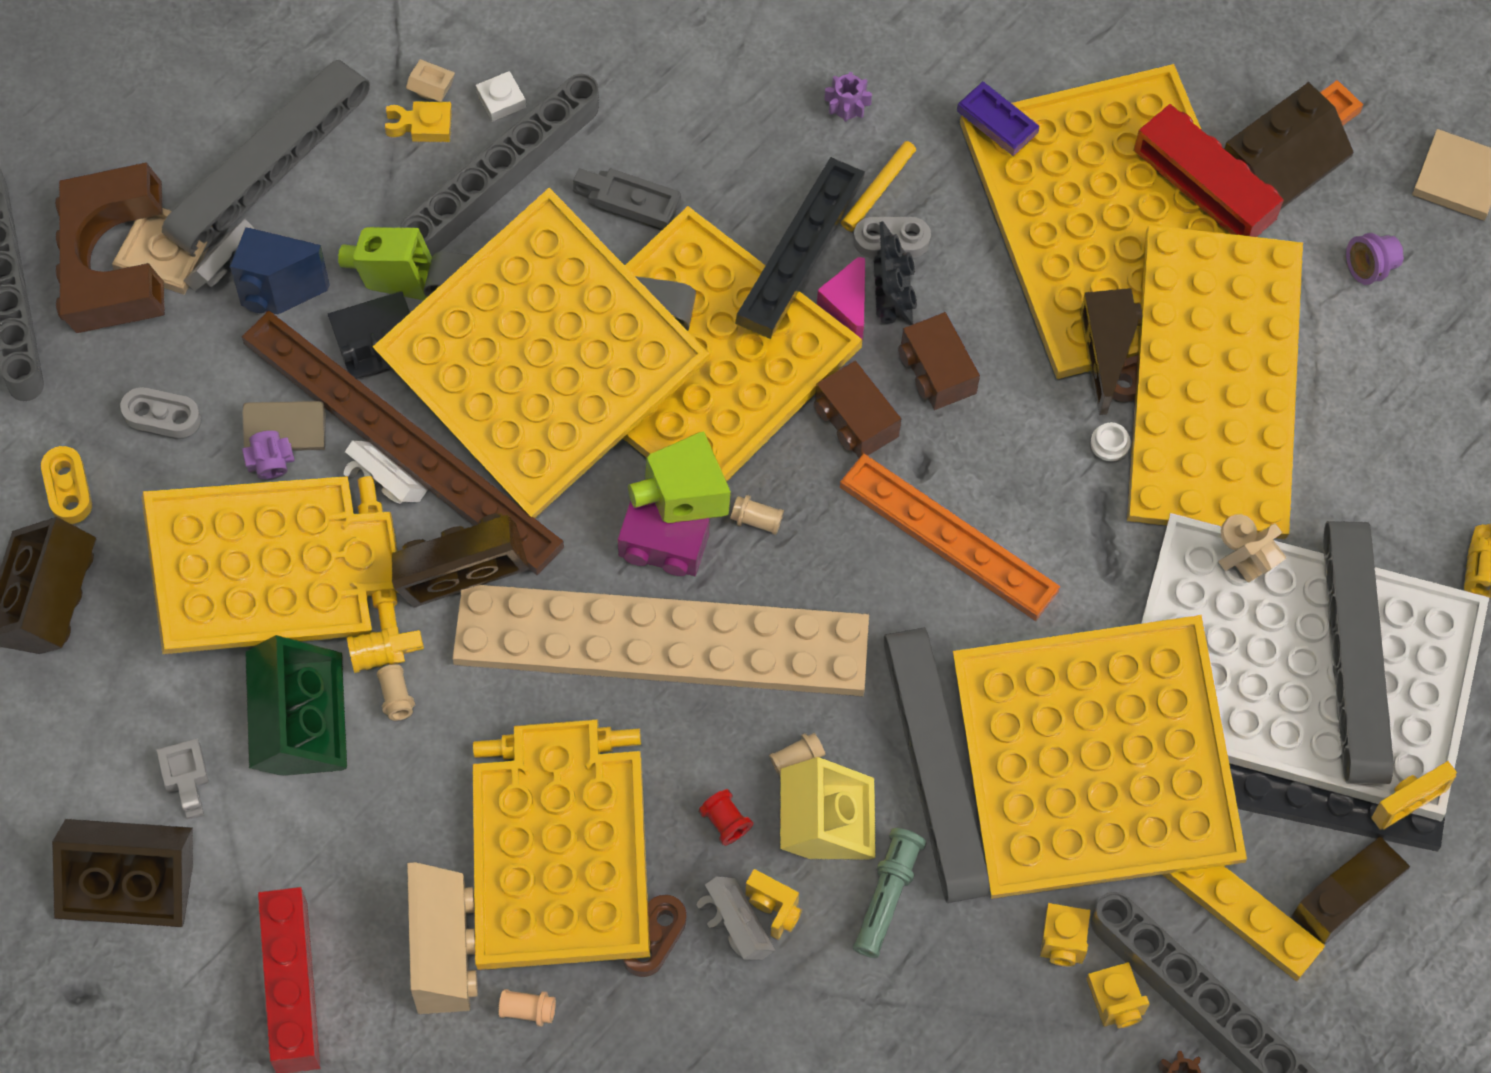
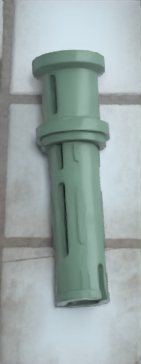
M892 828L890 831L891 843L884 861H880L877 865V874L880 878L856 942L852 947L859 954L870 958L879 957L880 949L903 887L908 886L913 881L915 875L912 869L919 850H924L927 844L923 837L909 830Z

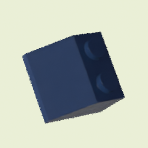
M245 227L230 265L241 306L254 313L262 314L271 311L273 314L278 315L328 291L330 283L321 245Z

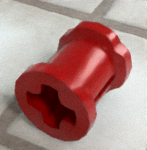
M729 789L712 795L703 803L698 811L703 818L708 817L720 833L719 841L724 846L740 839L753 826V821L749 817H744L732 802L733 794Z

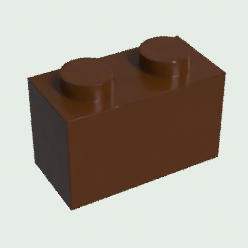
M946 312L903 328L901 345L898 346L900 358L906 367L911 366L916 375L915 384L920 396L923 399L928 398L934 411L977 394L980 374Z
M856 360L816 384L815 409L824 421L827 422L829 420L837 430V437L847 451L853 450L858 458L863 453L868 456L899 437L901 417Z

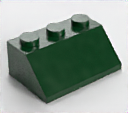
M278 635L247 650L245 658L249 768L281 776L333 772L347 769L342 652Z

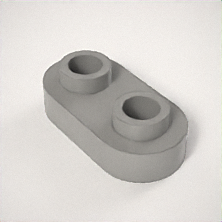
M868 217L861 220L854 230L853 242L856 250L861 255L869 258L877 256V251L881 249L879 222L882 221L892 234H897L901 247L905 252H910L912 258L923 255L928 250L931 239V230L927 223L916 217ZM876 231L879 235L871 236L868 232ZM911 231L917 233L918 235L909 236L906 234V232Z
M140 387L127 392L121 400L120 409L125 422L137 430L174 438H185L194 434L201 423V415L197 404L186 396ZM142 409L149 410V412L146 415H137V413ZM180 417L187 418L186 422L184 423H175V421Z

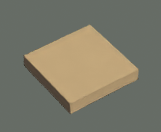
M1437 129L1412 195L1485 221L1491 206V148Z
M162 208V215L135 220L112 263L113 269L117 270L149 263L164 281V288L185 295L189 285L183 280L204 259L208 249L204 251L207 242L204 244L200 240L196 245L198 249L194 252L196 254L194 257L164 236L162 225L166 217L171 213L170 210Z

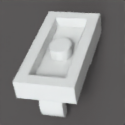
M352 440L345 451L355 461L347 464L344 469V475L355 477L358 471L362 469L364 477H373L374 484L379 482L383 486L382 493L396 503L420 502L428 490L370 442Z

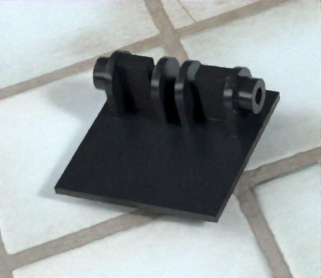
M882 221L879 222L881 249L877 251V256L873 259L874 281L877 286L875 288V295L877 296L876 315L885 324L894 323L896 317L903 316L909 325H913L912 309H916L917 299L915 291L911 286L910 275L915 273L914 261L910 252H905L901 247L897 234H892Z
M402 291L328 313L347 372L356 379L391 368L373 346L410 313Z

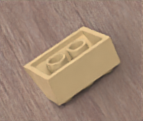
M407 863L411 993L418 1014L470 1011V997L478 996L476 970L469 971L468 955L475 954V928L467 929V913H475L473 887L466 888L463 873L421 863Z

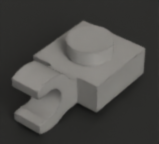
M198 738L156 749L167 793L179 790L182 808L186 813L187 820L203 816L204 812L197 785L207 783L209 780Z

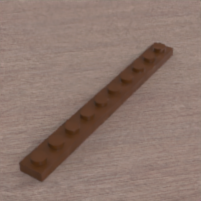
M271 311L266 312L242 335L244 345L315 401L323 402L325 409L367 442L374 445L472 525L480 524L479 520L491 514L500 513L503 516L508 514L517 524L529 570L534 574L538 575L564 548V541L534 517H530L520 506Z

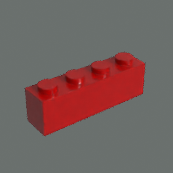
M1169 104L1139 129L1133 151L1230 234L1257 237L1277 220L1284 200L1279 196L1277 190L1254 175L1245 162L1234 158L1222 148L1221 143L1215 137L1207 135L1196 126L1188 114L1180 112L1172 104Z
M302 887L258 892L270 1062L276 1073H294L321 1069L306 897Z

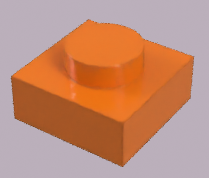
M1338 80L1320 92L1335 106L1342 125H1345L1361 113L1364 104Z

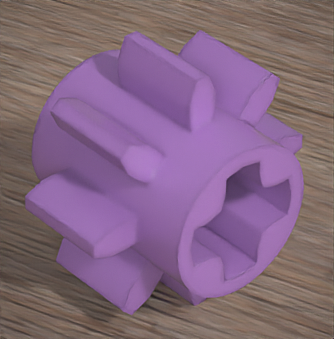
M852 72L841 77L833 76L832 87L825 88L824 100L830 102L829 114L836 113L844 121L856 116L862 118L864 116V106L871 105L872 93L867 92L868 81L866 79L861 80L853 75Z
M277 431L256 433L249 438L251 447L242 448L248 472L256 471L260 479H273L284 475L287 472L286 463L295 461L291 443H289L287 437L280 439Z

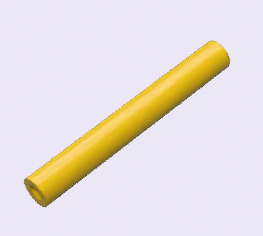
M903 142L843 218L841 225L844 229L850 232L854 231L856 225L865 217L916 152V147L911 142Z

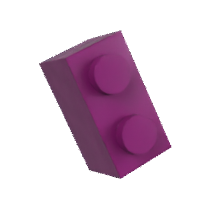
M630 500L618 537V556L623 557L633 565L645 566L649 564L661 567L665 572L674 576H685L687 574L696 577L709 537L710 518L666 523L662 520L655 503L634 508Z

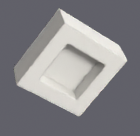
M510 71L476 85V93L492 122L526 108V99Z

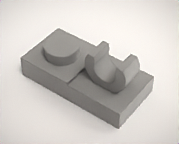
M246 219L238 223L183 281L194 291L205 283L210 287L215 285L227 272L223 267L226 261L230 258L232 263L245 227L252 229L254 227Z
M716 876L705 884L710 895L700 898L696 905L699 909H708L713 904L716 906V916L707 923L709 928L726 926L730 934L728 940L732 949L743 959L763 960L775 952L772 943L735 878Z

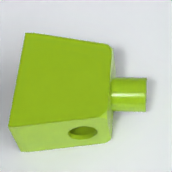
M366 227L361 230L357 246L341 245L338 254L339 266L341 268L357 269L366 288L388 294L402 291L404 297L425 300L427 298L424 293V286L432 256L419 228Z
M704 432L697 433L649 454L646 458V480L628 484V493L633 507L637 508L655 503L662 520L666 523L729 515L731 491Z

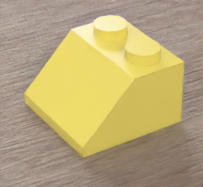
M820 757L781 769L780 849L808 859L870 860L875 858V793L873 777Z

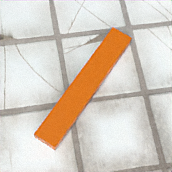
M863 453L840 481V488L1034 621H1037L1058 594L1060 586L866 454Z

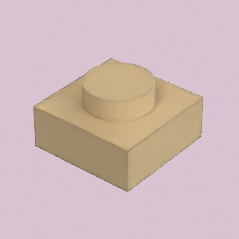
M420 59L409 76L406 89L416 92L422 98L442 102L452 85L455 72Z

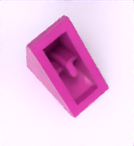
M857 257L818 289L817 305L863 340L865 258Z

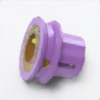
M1374 233L1355 236L1349 241L1346 248L1348 268L1352 276L1364 285L1372 284L1375 281H1382L1388 276L1390 270L1402 265L1404 259L1403 247L1395 236L1386 235L1380 237Z

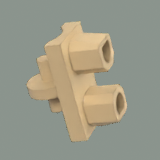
M1235 514L1223 522L1220 530L1221 538L1224 544L1235 550L1218 561L1225 571L1236 566L1249 583L1286 559V556L1274 541L1282 533L1276 523L1257 533L1254 522L1243 514Z

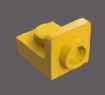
M753 869L746 882L745 895L750 898L749 902L757 909L769 914L773 910L778 912L771 925V936L779 940L783 931L791 932L800 918L802 909L797 907L799 892Z
M1048 903L1040 957L1050 958L1051 963L1059 966L1070 967L1074 966L1075 963L1082 964L1088 949L1087 935L1091 910Z
M1129 962L1088 974L1086 979L1103 1027L1116 1023L1117 1028H1125L1142 1020L1141 1016L1145 1014L1150 1004L1147 996H1141Z

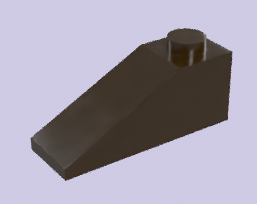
M1131 288L1084 293L1080 315L1099 415H1107L1133 342L1136 328L1142 325L1141 305L1139 302L1134 303Z
M1380 836L1307 895L1298 904L1290 918L1325 945L1407 872L1411 866Z

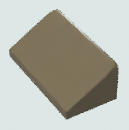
M247 402L243 404L244 448L251 447L249 438L252 435L263 431H277L280 439L288 438L292 450H325L326 412L323 402Z

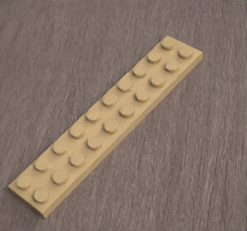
M478 585L461 590L453 663L460 666L864 696L869 614Z

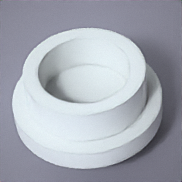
M1110 422L1094 430L1090 445L1094 454L1100 459L1118 461L1127 455L1131 440L1123 426Z

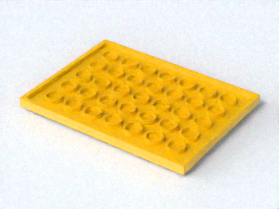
M1174 64L1011 103L1040 126L1038 134L1014 156L961 115L960 125L1056 379L1091 371L1080 315L1085 292L1131 288L1134 303L1139 302L1141 305L1146 230L1149 225L1230 234L1133 151L1139 129L1169 104H1172L1180 112L1188 114L1194 124L1201 129ZM1140 326L1136 328L1127 358L1138 355Z

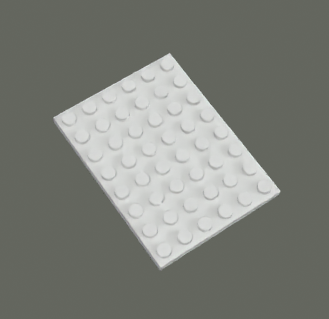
M1170 513L1141 624L1202 615L1229 763L1376 804L1394 794V788L1411 775H1415L1418 779L1447 761L1455 769L1489 597L1375 567L1393 751V777L1390 784H1347L1343 774L1324 554L1275 541L1286 556V559L1267 573L1261 574L1248 583L1236 566L1225 571L1218 562L1235 551L1224 544L1220 531L1222 526ZM1451 786L1447 792L1415 810L1412 814L1442 821L1446 813Z

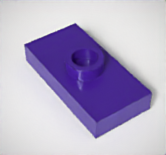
M984 81L957 104V112L1012 156L1039 132L1040 126Z

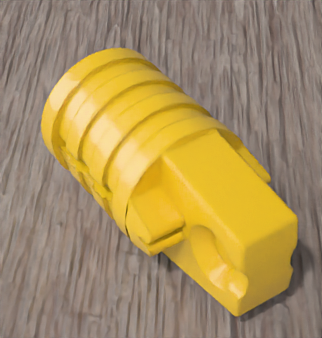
M1490 523L1475 526L1468 550L1467 570L1464 581L1465 591L1491 598Z
M396 626L381 629L382 631L380 632L375 631L366 635L361 634L357 637H347L354 673L364 669L369 670L373 667H383V665L387 664L395 665L405 662L403 654L424 649L421 632L417 630L399 634L398 627Z

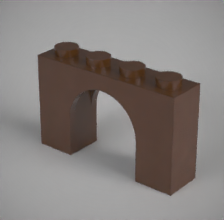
M145 162L60 180L59 197L55 201L60 230L56 231V243L60 250V263L56 265V276L60 283V297L56 299V309L60 319L64 320L76 333L164 316V281L149 263L112 271H95L91 269L92 251L97 241L105 232L124 222L162 215V181L148 163Z

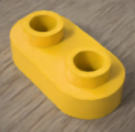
M67 446L55 447L49 450L41 461V471L48 503L54 517H58L70 524H76L83 521L92 509V499L84 464L78 452L73 448ZM62 468H70L67 474H58ZM69 503H78L76 508L71 510L66 509V506Z

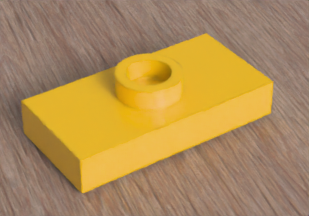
M1447 761L1418 779L1415 775L1407 777L1394 788V794L1380 801L1371 817L1380 830L1382 828L1383 830L1447 792L1456 778L1457 771Z

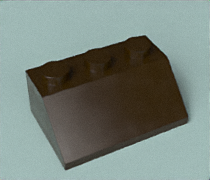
M1307 82L1228 140L1224 148L1234 158L1245 162L1251 172L1260 180L1272 185L1277 190L1279 196L1284 199L1281 209L1351 158L1354 153L1335 106L1310 82Z
M500 513L481 518L479 520L480 524L465 529L462 526L446 529L441 532V537L429 541L417 539L405 543L402 546V550L392 553V583L394 589L415 608L460 593L463 589L484 585L529 570L517 524L508 514L503 516Z
M58 517L12 531L0 567V647L35 654H43L63 647L71 633L70 622L74 609L82 598L83 591L81 586L85 573L90 568L94 559L92 551L97 537Z
M75 819L64 820L52 841L54 919L183 927L193 869V827Z

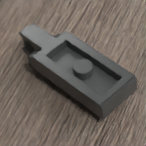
M579 168L573 180V192L587 197L588 202L596 205V207L664 229L672 221L681 201L680 191L609 168L608 172L600 171L599 174Z

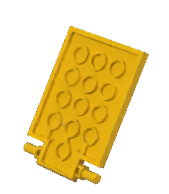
M348 476L143 491L141 498L162 654L257 646L275 635L297 641H311L370 634L372 628L367 596H372L373 607L378 609L381 629L396 627L394 606L398 604L396 596L398 592L394 589L392 583V553L397 551L392 514L391 512H383L382 503L377 501L374 478L365 476L357 480L361 504L358 506L359 514L353 513Z
M598 719L515 725L514 734L502 735V739L473 741L474 758L503 756L504 760L514 759V761L473 764L475 965L478 970L650 957L642 757L640 751L600 754V752H612L613 747L641 745L640 728L611 731V727H599Z

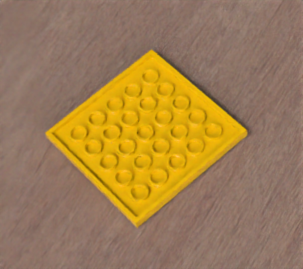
M550 188L542 193L373 346L376 352L530 517L534 518L711 358L710 354Z
M689 206L638 252L625 267L634 276L681 282L691 286L696 291L688 332L710 354L711 358L623 439L647 458L651 453L697 433L704 432L727 482L816 393V384L837 372L862 348V339L800 291L771 339L735 324L738 311L766 265Z
M1202 615L953 651L991 899L1246 863L1247 856Z

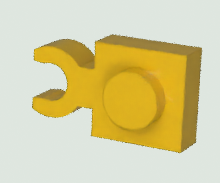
M413 101V111H406L398 105L386 107L387 119L399 120L397 123H385L387 136L400 137L406 132H411L412 142H450L451 102Z

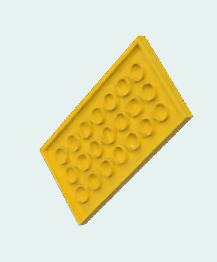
M1157 225L1148 226L1145 241L1141 301L1142 325L1139 331L1127 521L1167 526L1170 513L1222 526L1227 518L1235 514H1243L1254 522L1257 533L1276 523L1282 531L1276 538L1286 539L1290 531L1303 242Z

